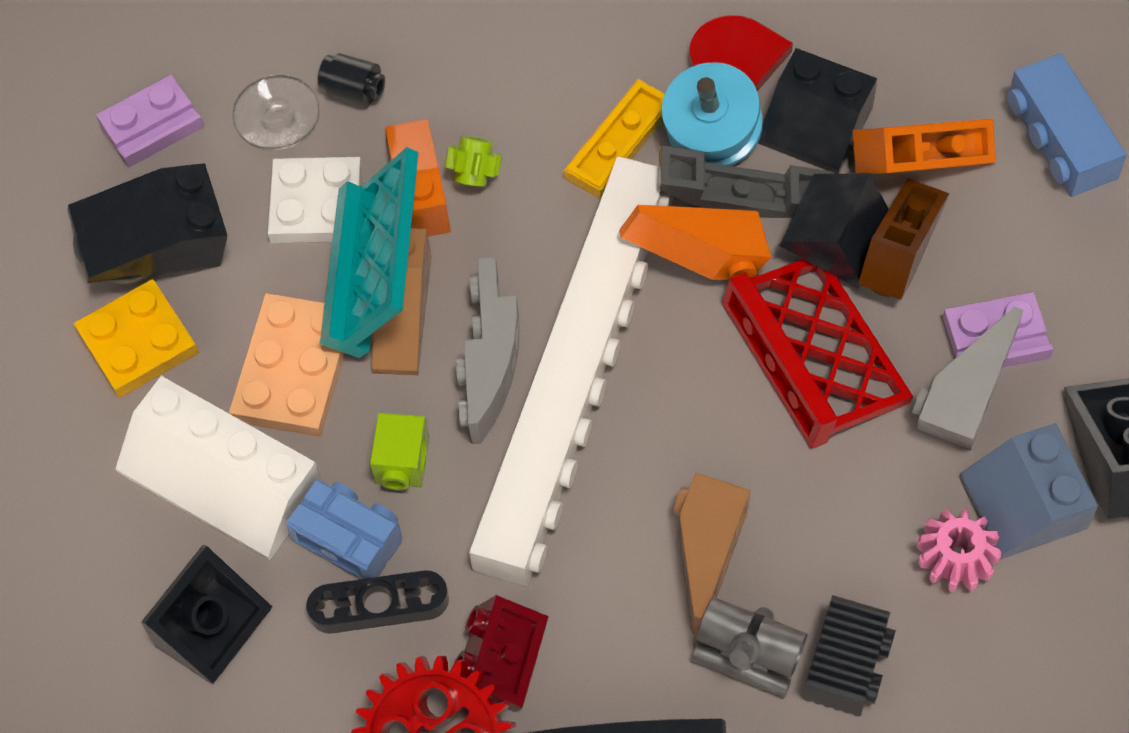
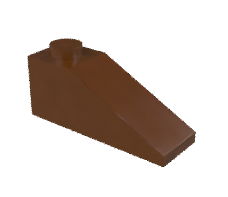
M907 178L871 239L858 282L859 285L870 288L878 295L892 296L902 300L917 271L947 202L948 192Z

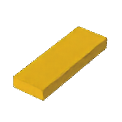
M638 79L564 169V178L601 199L617 156L632 160L663 122L662 102L665 93Z

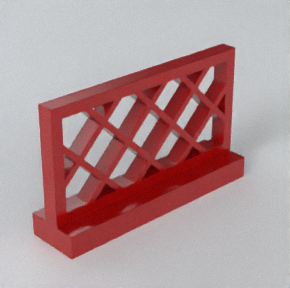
M802 259L749 278L747 273L744 272L729 279L722 304L811 449L826 444L831 434L910 404L913 398L912 393L836 276ZM815 270L824 284L822 292L797 284L798 276ZM772 287L786 292L787 296L784 305L780 306L765 301L759 290ZM792 295L818 303L814 317L789 309L788 306ZM823 305L841 311L847 320L845 327L819 319ZM787 320L810 328L806 342L786 336L782 329L783 321ZM815 330L841 339L837 353L811 345ZM846 341L866 349L870 356L868 364L842 355ZM806 356L832 364L829 378L826 379L811 374L804 364ZM841 367L864 375L860 390L835 382L834 378L837 368ZM869 378L887 383L894 395L881 398L865 392ZM833 393L856 401L853 411L837 417L827 401L829 394Z

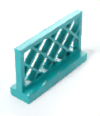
M406 147L362 186L347 181L338 189L320 337L321 345L361 358L369 352L371 334L403 310L419 154L416 150Z

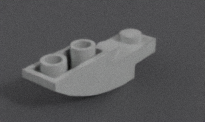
M496 257L477 258L478 276H470L472 304L480 303L481 316H472L474 339L464 340L465 358H456L458 386H466L467 399L458 400L460 427H469L472 444L482 443L495 424L512 385L518 357L519 311L517 295L500 296Z

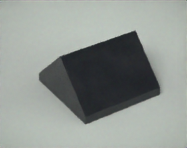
M870 173L814 174L779 246L859 289L861 285L858 282L871 239L889 210Z
M202 545L141 621V624L156 648L207 682L214 684L273 606L208 546Z

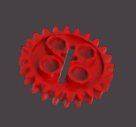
M423 656L416 657L415 672L412 671L406 662L396 664L397 680L388 673L379 676L385 690L383 692L376 689L366 690L365 694L373 702L372 708L362 707L356 709V713L367 720L366 726L354 728L351 730V733H389L391 726L396 721L402 722L407 727L409 733H429L427 729L430 731L445 727L464 707L469 711L468 716L445 733H461L465 728H470L476 733H503L516 727V722L501 721L500 714L507 710L510 703H494L492 697L497 693L500 686L498 684H491L482 688L480 686L484 676L482 669L475 670L467 677L465 676L466 661L457 660L451 670H448L447 657L437 656L431 669L427 658ZM435 688L443 691L448 701L447 709L440 717L431 713L427 706L428 695Z

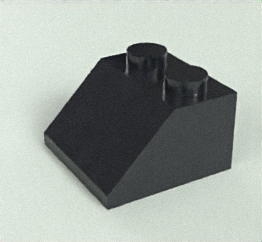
M795 48L777 82L758 144L839 174L854 146L853 130L863 128L873 109L877 78Z

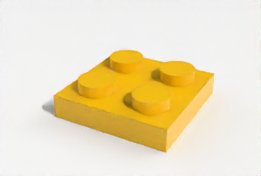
M154 279L73 323L118 398L125 396L199 353L195 342Z

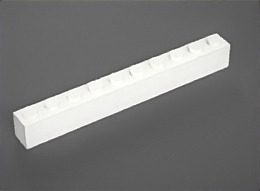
M619 156L616 158L469 551L472 570L528 587L532 573H540L543 568L548 546L543 544L548 529L555 530L558 526L563 508V503L558 501L563 487L570 488L573 484L578 461L573 460L578 445L585 447L588 442L592 428V420L588 419L592 405L599 407L603 400L607 380L602 379L606 366L613 367L616 363L621 340L616 339L621 326L626 328L629 326L634 310V301L630 300L634 288L642 289L647 275L648 263L644 262L648 250L622 239L619 229L638 204L672 206L674 196L659 189L658 166Z

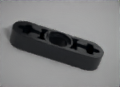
M423 570L324 584L315 588L310 593L306 609L313 626L317 630L333 634L435 619L446 610L449 603V594L444 579L438 573ZM425 586H430L432 593H435L432 595L431 603L422 604L420 597H417L421 595V588ZM398 589H404L407 608L401 609ZM376 591L386 592L392 597L390 606L381 613H372L364 607L366 598ZM355 595V604L359 615L352 616L350 609L352 605L349 596ZM334 600L336 606L339 607L334 610V617L325 618L323 611H320L325 609V601Z

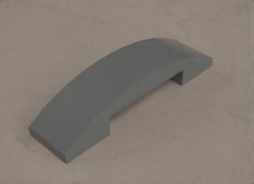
M661 145L659 149V189L700 207L758 211L759 217L792 218L811 177L814 174H833L832 171L790 165L785 174L708 163L705 162V152L664 145Z

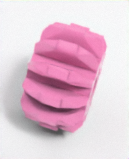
M967 507L961 510L959 518H955L946 508L941 512L939 521L931 518L927 520L924 526L925 534L918 537L916 548L923 552L918 560L920 568L932 569L929 577L932 584L939 582L942 578L949 580L947 587L950 593L956 590L960 581L971 592L973 589H976L978 578L984 581L990 580L994 573L992 565L998 564L1001 558L1000 549L994 547L999 540L998 531H984L988 522L986 516L972 521L969 519L970 513ZM957 546L962 547L960 554L954 552Z

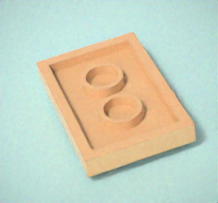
M265 294L229 410L230 415L250 425L321 437L345 355L341 351L320 344L325 303Z

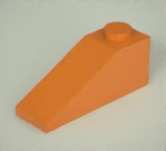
M993 118L853 130L856 173L882 174L996 163Z
M428 119L385 127L391 160L406 147L419 152L411 228L427 229L428 237L450 233L447 205Z
M638 204L619 229L622 239L711 280H729L731 277L744 272L747 273L749 278L755 277L772 257L758 211Z

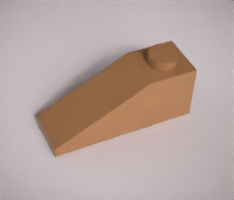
M411 228L403 310L373 332V374H419L432 258L427 229Z
M696 472L690 488L681 487L673 514L679 515V536L693 634L698 635L708 605L713 597L717 598L749 511L751 490Z

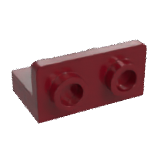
M493 596L479 606L476 605L470 612L465 626V632L469 634L465 651L463 650L459 653L454 664L457 660L466 661L465 676L467 677L475 670L482 669L484 671L480 684L482 688L491 684H498L500 687L492 697L494 703L509 702L510 706L508 709L513 711L523 708L549 616L501 596Z

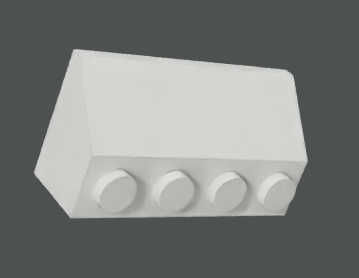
M163 376L157 380L134 410L115 468L120 475L269 561L289 535L286 526L287 520L299 503L303 502L304 496L313 483L318 479L321 480L316 462Z

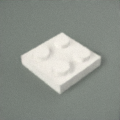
M361 158L273 159L268 222L270 243L332 242L338 189L347 181L361 186Z

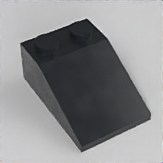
M205 163L160 168L68 205L67 211L87 283L221 266L228 234Z
M1129 378L1064 387V397L1091 489L1108 519L1128 517Z

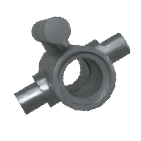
M713 597L699 628L697 641L701 643H698L692 661L785 698L791 684V679L774 672L792 677L808 634L774 621L773 612L768 608L761 607L757 611L751 612ZM706 645L712 646V647L717 648V649H719V650H721V651H718V650L713 649V648H711V647H708V646H706Z

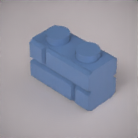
M319 479L316 480L304 496L303 502L299 503L287 520L286 526L292 541L360 579L379 577L386 567L387 561L392 558L403 539L399 523H397V516L380 504H374L372 508L357 501V494L340 482H334L330 486Z

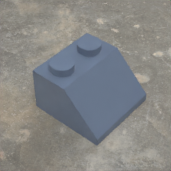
M1056 423L1010 438L960 474V479L979 518L986 516L988 522L985 531H998L999 540L994 547L1000 549V560L1087 530L1098 508V504Z

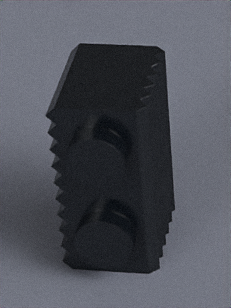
M832 595L806 680L804 700L813 701L825 707H832L835 710H842L845 713H852L855 716H861L865 702L875 704L883 677L881 674L874 673L878 656L888 659L896 630L887 627L890 612Z

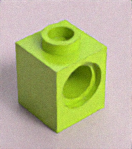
M378 413L370 461L375 484H381L387 489L397 491L406 490L409 487L422 488L430 437L425 416Z

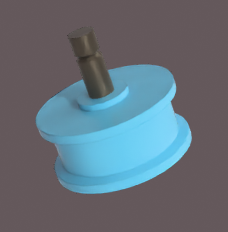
M723 63L699 64L679 74L665 92L662 102V117L672 147L705 152V162L733 166L744 160L757 146L763 126L759 96L753 82L741 70Z

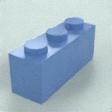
M1062 53L1015 70L1010 90L1007 93L1009 106L1015 115H1020L1025 122L1034 147L1041 149L1045 154L1055 181L1059 184L1063 183L1069 195L1073 197L1119 179L1127 154Z

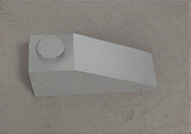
M1014 306L935 376L930 389L921 388L912 412L919 415L918 431L969 450L972 449L1019 328L1023 309Z

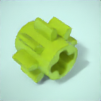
M460 136L459 146H448L445 168L454 169L453 180L455 182L472 186H486L487 176L495 177V175H499L502 154L492 153L493 141L474 136Z

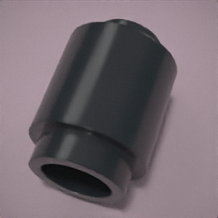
M338 53L335 56L327 55L323 59L318 72V86L326 89L328 95L368 106L374 99L377 100L381 97L385 87V76L381 74L380 65L377 63Z

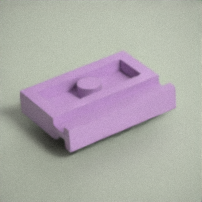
M172 74L96 114L99 124L118 153L123 157L128 168L204 127L201 116L195 111L192 103Z
M1034 292L944 309L943 321L955 358L1014 306L1023 309V314L1003 367L1051 358L1054 349L1052 344H1049L1046 335L1047 329Z

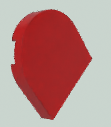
M726 15L706 22L695 32L690 43V63L692 67L703 63L731 65L745 73L758 91L791 54L793 43L751 18Z

